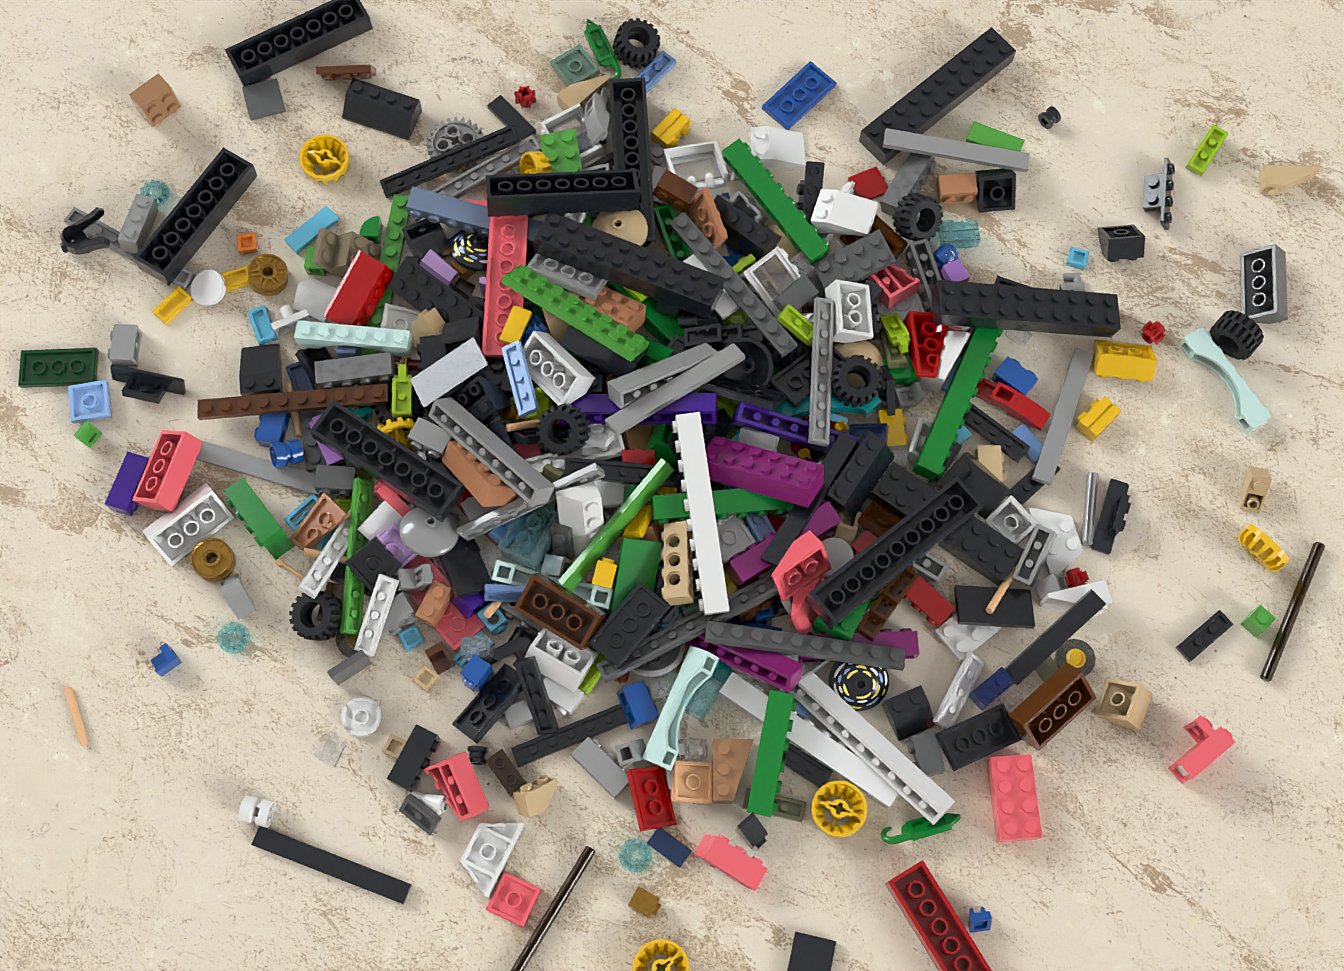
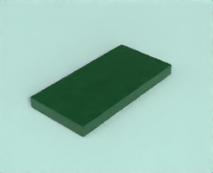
M97 348L21 350L18 386L20 388L58 387L97 381L99 350Z

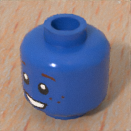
M942 244L933 253L938 271L942 269L943 265L959 259V252L953 245Z

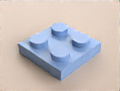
M107 380L68 386L70 417L73 424L111 417L109 383Z

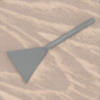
M825 660L813 670L803 673L801 680L810 674L824 669L831 660Z

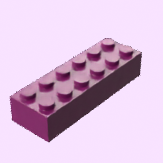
M715 436L705 449L710 480L807 508L824 484V465L718 436Z
M829 501L824 504L821 502L801 535L810 530L820 539L835 530L842 520ZM773 532L764 536L759 544L754 542L749 545L743 554L738 552L729 558L730 560L727 562L728 565L725 568V572L737 590L757 576L759 577L773 568V566L761 560V556L776 535Z

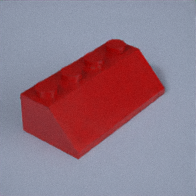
M359 250L323 316L333 324L366 326L395 273L385 264Z

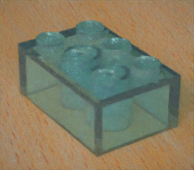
M543 505L514 519L497 546L501 555L524 567L537 571L545 554H547L552 545L550 527L554 522L559 524L558 512Z

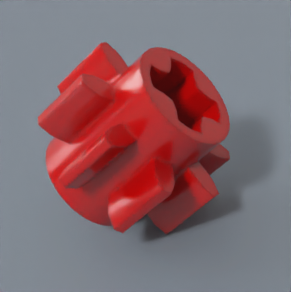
M529 85L527 87L519 86L518 92H514L516 97L515 104L520 103L522 109L524 107L531 108L532 103H536L535 90H531Z
M1149 321L1141 329L1143 331L1141 334L1142 338L1149 344L1154 342L1157 345L1165 337V334H1163L1165 328L1158 321L1154 323Z
M1079 567L1065 572L1067 575L1065 579L1070 588L1085 585V582L1089 580L1087 572H1082Z

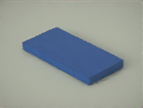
M810 61L762 105V110L783 128L789 130L836 87L837 82Z

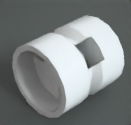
M246 795L241 803L238 819L241 822L249 824L255 822L257 826L268 828L275 814L276 802L267 799L260 801L258 797Z

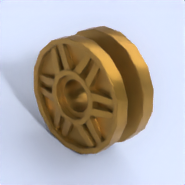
M262 254L255 257L248 266V281L251 288L263 296H273L282 292L288 282L286 263L274 254ZM270 273V274H272V275H271V276H265L264 274Z
M208 538L199 542L193 548L191 554V565L194 571L201 578L210 582L222 581L233 572L236 564L232 549L226 542L217 538ZM212 557H217L214 563H209Z

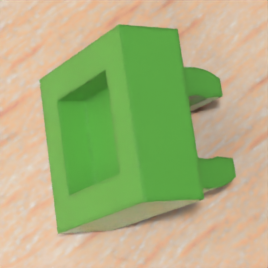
M85 421L73 436L91 448L102 435V432L88 421Z

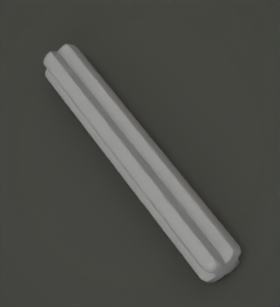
M1088 472L1086 478L1081 538L1083 546H1091L1093 544L1098 473Z

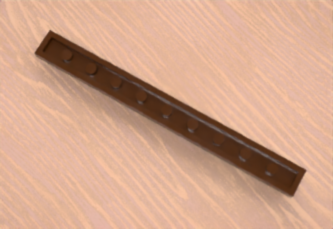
M385 383L198 400L197 418L199 420L325 410L333 400L345 408L389 404V385Z

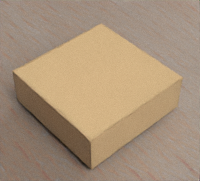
M424 664L412 678V681L428 693L440 679V676Z
M390 734L382 753L397 760L407 741Z

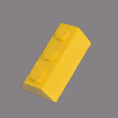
M1104 340L1094 341L1093 369L1095 375L1102 378L1111 376L1120 380H1127V378L1135 379L1139 382L1153 381L1157 358L1151 346Z

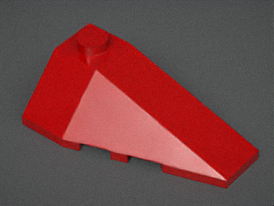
M909 311L903 323L909 332L910 342L908 350L916 375L922 378H936L947 325L933 324V313Z

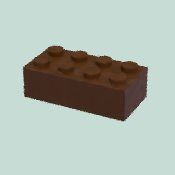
M540 572L532 574L514 607L519 613L580 650L588 648V641L597 632L607 614Z
M1066 662L1008 716L1023 741L1039 751L1096 699V696L1083 672Z

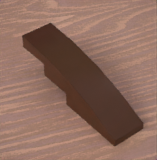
M909 568L887 585L859 623L856 631L870 641H873L917 580L919 574Z

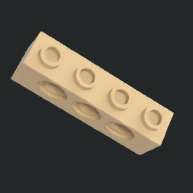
M687 521L664 524V531L661 533L664 543V550L661 552L662 560L664 561V568L662 569V578L664 580L662 597L670 606L694 603L693 551L690 549L689 539H693L692 531H688ZM677 542H680L677 547H674ZM680 561L678 565L674 566L675 562ZM680 579V582L674 585L675 581Z

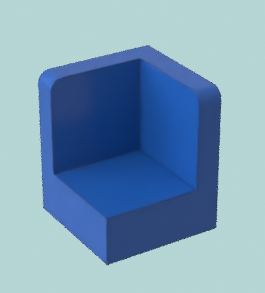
M167 643L159 647L162 652L151 659L155 672L161 677L182 663L172 647Z

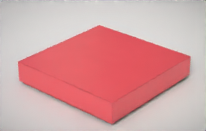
M504 871L486 910L524 928L542 889Z

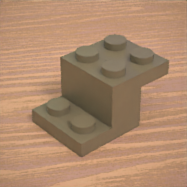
M321 228L318 232L312 263L342 278L345 276L359 250L378 260L381 246L353 231L336 235L325 228Z

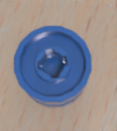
M298 439L286 441L285 444L282 442L270 444V457L275 468L285 467L288 463L291 465L303 463V449Z

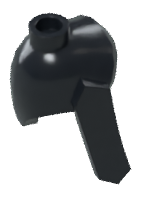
M96 207L85 217L61 231L60 238L62 243L60 245L64 253L70 252L81 255L98 249L109 248V239L101 236L89 239L83 232V230L104 216L103 208Z
M516 627L507 643L481 656V659L492 665L512 654H515L517 659L525 658L529 646L537 636L534 633L529 635L523 627Z

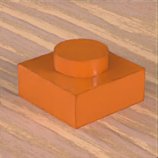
M255 232L237 235L238 252L240 255L258 252L257 235Z

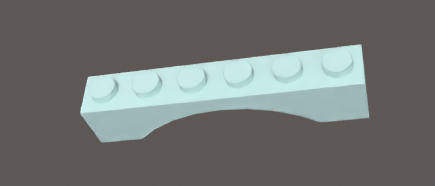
M297 320L294 339L299 347L318 349L327 346H355L384 353L391 352L393 356L411 357L414 343L412 334L408 330Z
M1203 327L1183 338L1179 346L1187 357L1210 368L1219 375L1229 388L1235 403L1236 421L1247 435L1264 425L1271 418L1269 410L1261 404L1256 393L1251 391L1245 379L1237 373L1233 363L1227 360L1223 355L1222 349L1213 342L1211 335Z
M497 560L492 581L502 585L526 587L532 574L539 572ZM543 574V575H545L546 577L550 578L551 580H553V581H555L556 583H558V584H560L561 586H563V585L559 582V579H560V578L554 577V576H551V575H547V574ZM580 582L572 591L597 608L609 611L613 589Z
M690 646L642 759L667 770H672L679 753L678 731L683 712L696 690L712 676L719 660L717 656L708 651Z

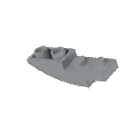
M605 87L599 93L595 92L585 104L584 109L586 128L595 145L607 137V129L611 124L609 121L611 113L606 108L609 102V90Z

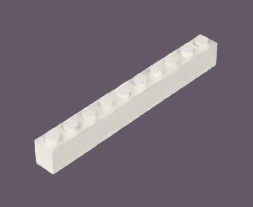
M700 412L676 415L675 421H672L673 433L678 435L675 447L676 452H680L681 460H678L679 472H683L684 480H681L682 492H686L687 499L684 500L685 512L689 511L690 519L686 520L687 529L692 531L693 539H689L690 549L695 551L696 558L692 559L694 571H698L699 578L695 579L696 590L701 592L702 598L698 599L699 610L704 612V616L729 612V604Z
M803 664L802 674L805 673V672H807L808 670H810V669H809L806 665H804V664ZM813 673L806 676L789 692L794 694L796 700L933 825L953 805L955 801L817 675Z
M732 672L720 689L719 696L763 725L768 696L763 693L764 690L756 684L751 685L747 682L748 679L740 673L736 675ZM791 711L790 719L793 720L791 732L787 731L786 740H790L789 743L833 771L835 775L844 781L855 785L863 794L885 809L891 806L898 795V792L857 754L849 751V747L845 743L834 741L831 739V734L823 729L819 731L814 727L815 724L807 718L803 720L797 716L798 713L796 711Z

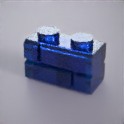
M1001 667L969 694V698L982 711L1010 688L1015 681Z

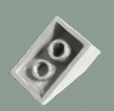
M770 126L750 127L749 144L751 153L760 158L764 169L806 166L803 133Z
M821 189L811 223L817 228L818 233L867 236L870 233L879 204L876 201L839 190Z
M1105 580L1048 593L1039 604L1043 608L1066 612L1092 589L1106 603L1093 616L1097 617L1107 610L1112 600Z

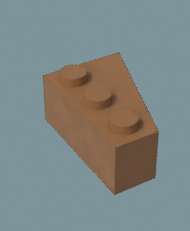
M713 739L712 804H733L754 739Z

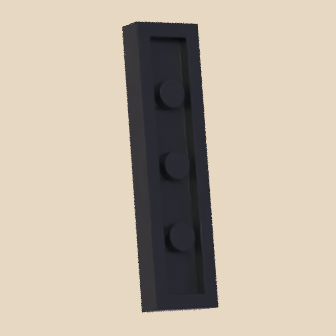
M972 404L969 412L964 414V423L991 444L1001 445V451L1017 463L1029 451L1030 446L974 404Z
M536 657L516 659L514 664L538 735L557 732L559 727Z

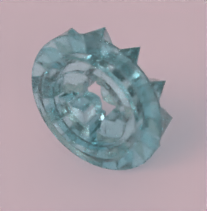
M151 179V182H145L143 188H140V195L154 197L157 206L164 204L169 198V188L160 179L158 181ZM151 189L157 190L158 197L151 193Z
M231 622L223 625V628L218 631L217 641L223 651L234 654L246 648L250 635L248 629L243 624ZM234 632H236L235 635L240 640H232V642H230V639L227 635H233Z
M631 839L622 845L619 852V860L626 870L641 872L649 866L652 852L646 842L641 839ZM639 847V855H641V857H643L644 859L637 858L633 862V864H631L632 856L629 855L627 851L635 852V850H637V848Z

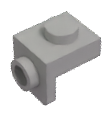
M919 382L913 383L910 387L895 389L897 409L915 407L925 399Z

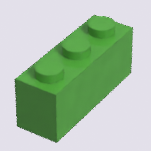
M974 121L966 142L1021 152L1025 140Z

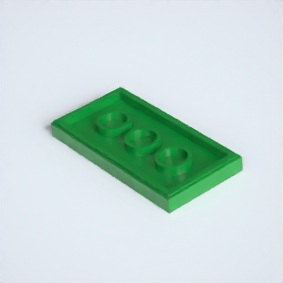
M622 537L609 616L613 614L639 582H642L654 592L662 542Z

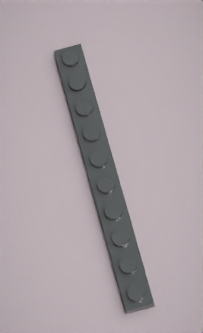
M685 212L669 222L670 227L709 272L725 278L723 289L782 358L797 348V343Z
M772 573L728 595L729 612L704 616L703 611H698L644 639L620 669L607 659L596 664L605 683L704 633L707 620L723 623L777 595L778 591L772 579Z
M709 620L706 622L705 642L900 671H903L905 668V649Z

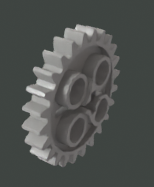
M457 117L454 118V121L447 118V123L441 120V126L435 125L436 131L430 130L431 136H427L428 155H430V159L467 144L466 141L468 140L474 141L481 138L484 134H482L481 128L478 129L476 123L472 125L471 120L465 122L464 117L460 121H458ZM472 163L461 167L462 171L465 172V167L471 169Z

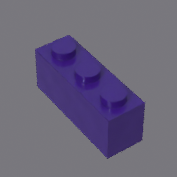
M127 451L105 501V505L110 510L132 516L134 511L138 509L139 504L132 499L148 464V457Z

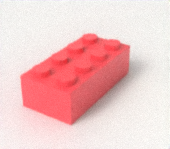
M162 430L132 500L149 510L174 512L203 441L186 431Z
M1032 755L990 757L986 762L996 842L1038 840L1042 838Z

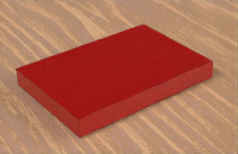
M650 766L627 770L626 773L640 832L677 825L664 768Z

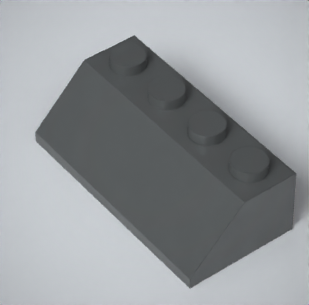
M1276 244L1240 253L1242 313L1253 319L1255 323L1273 324L1288 320L1286 252Z

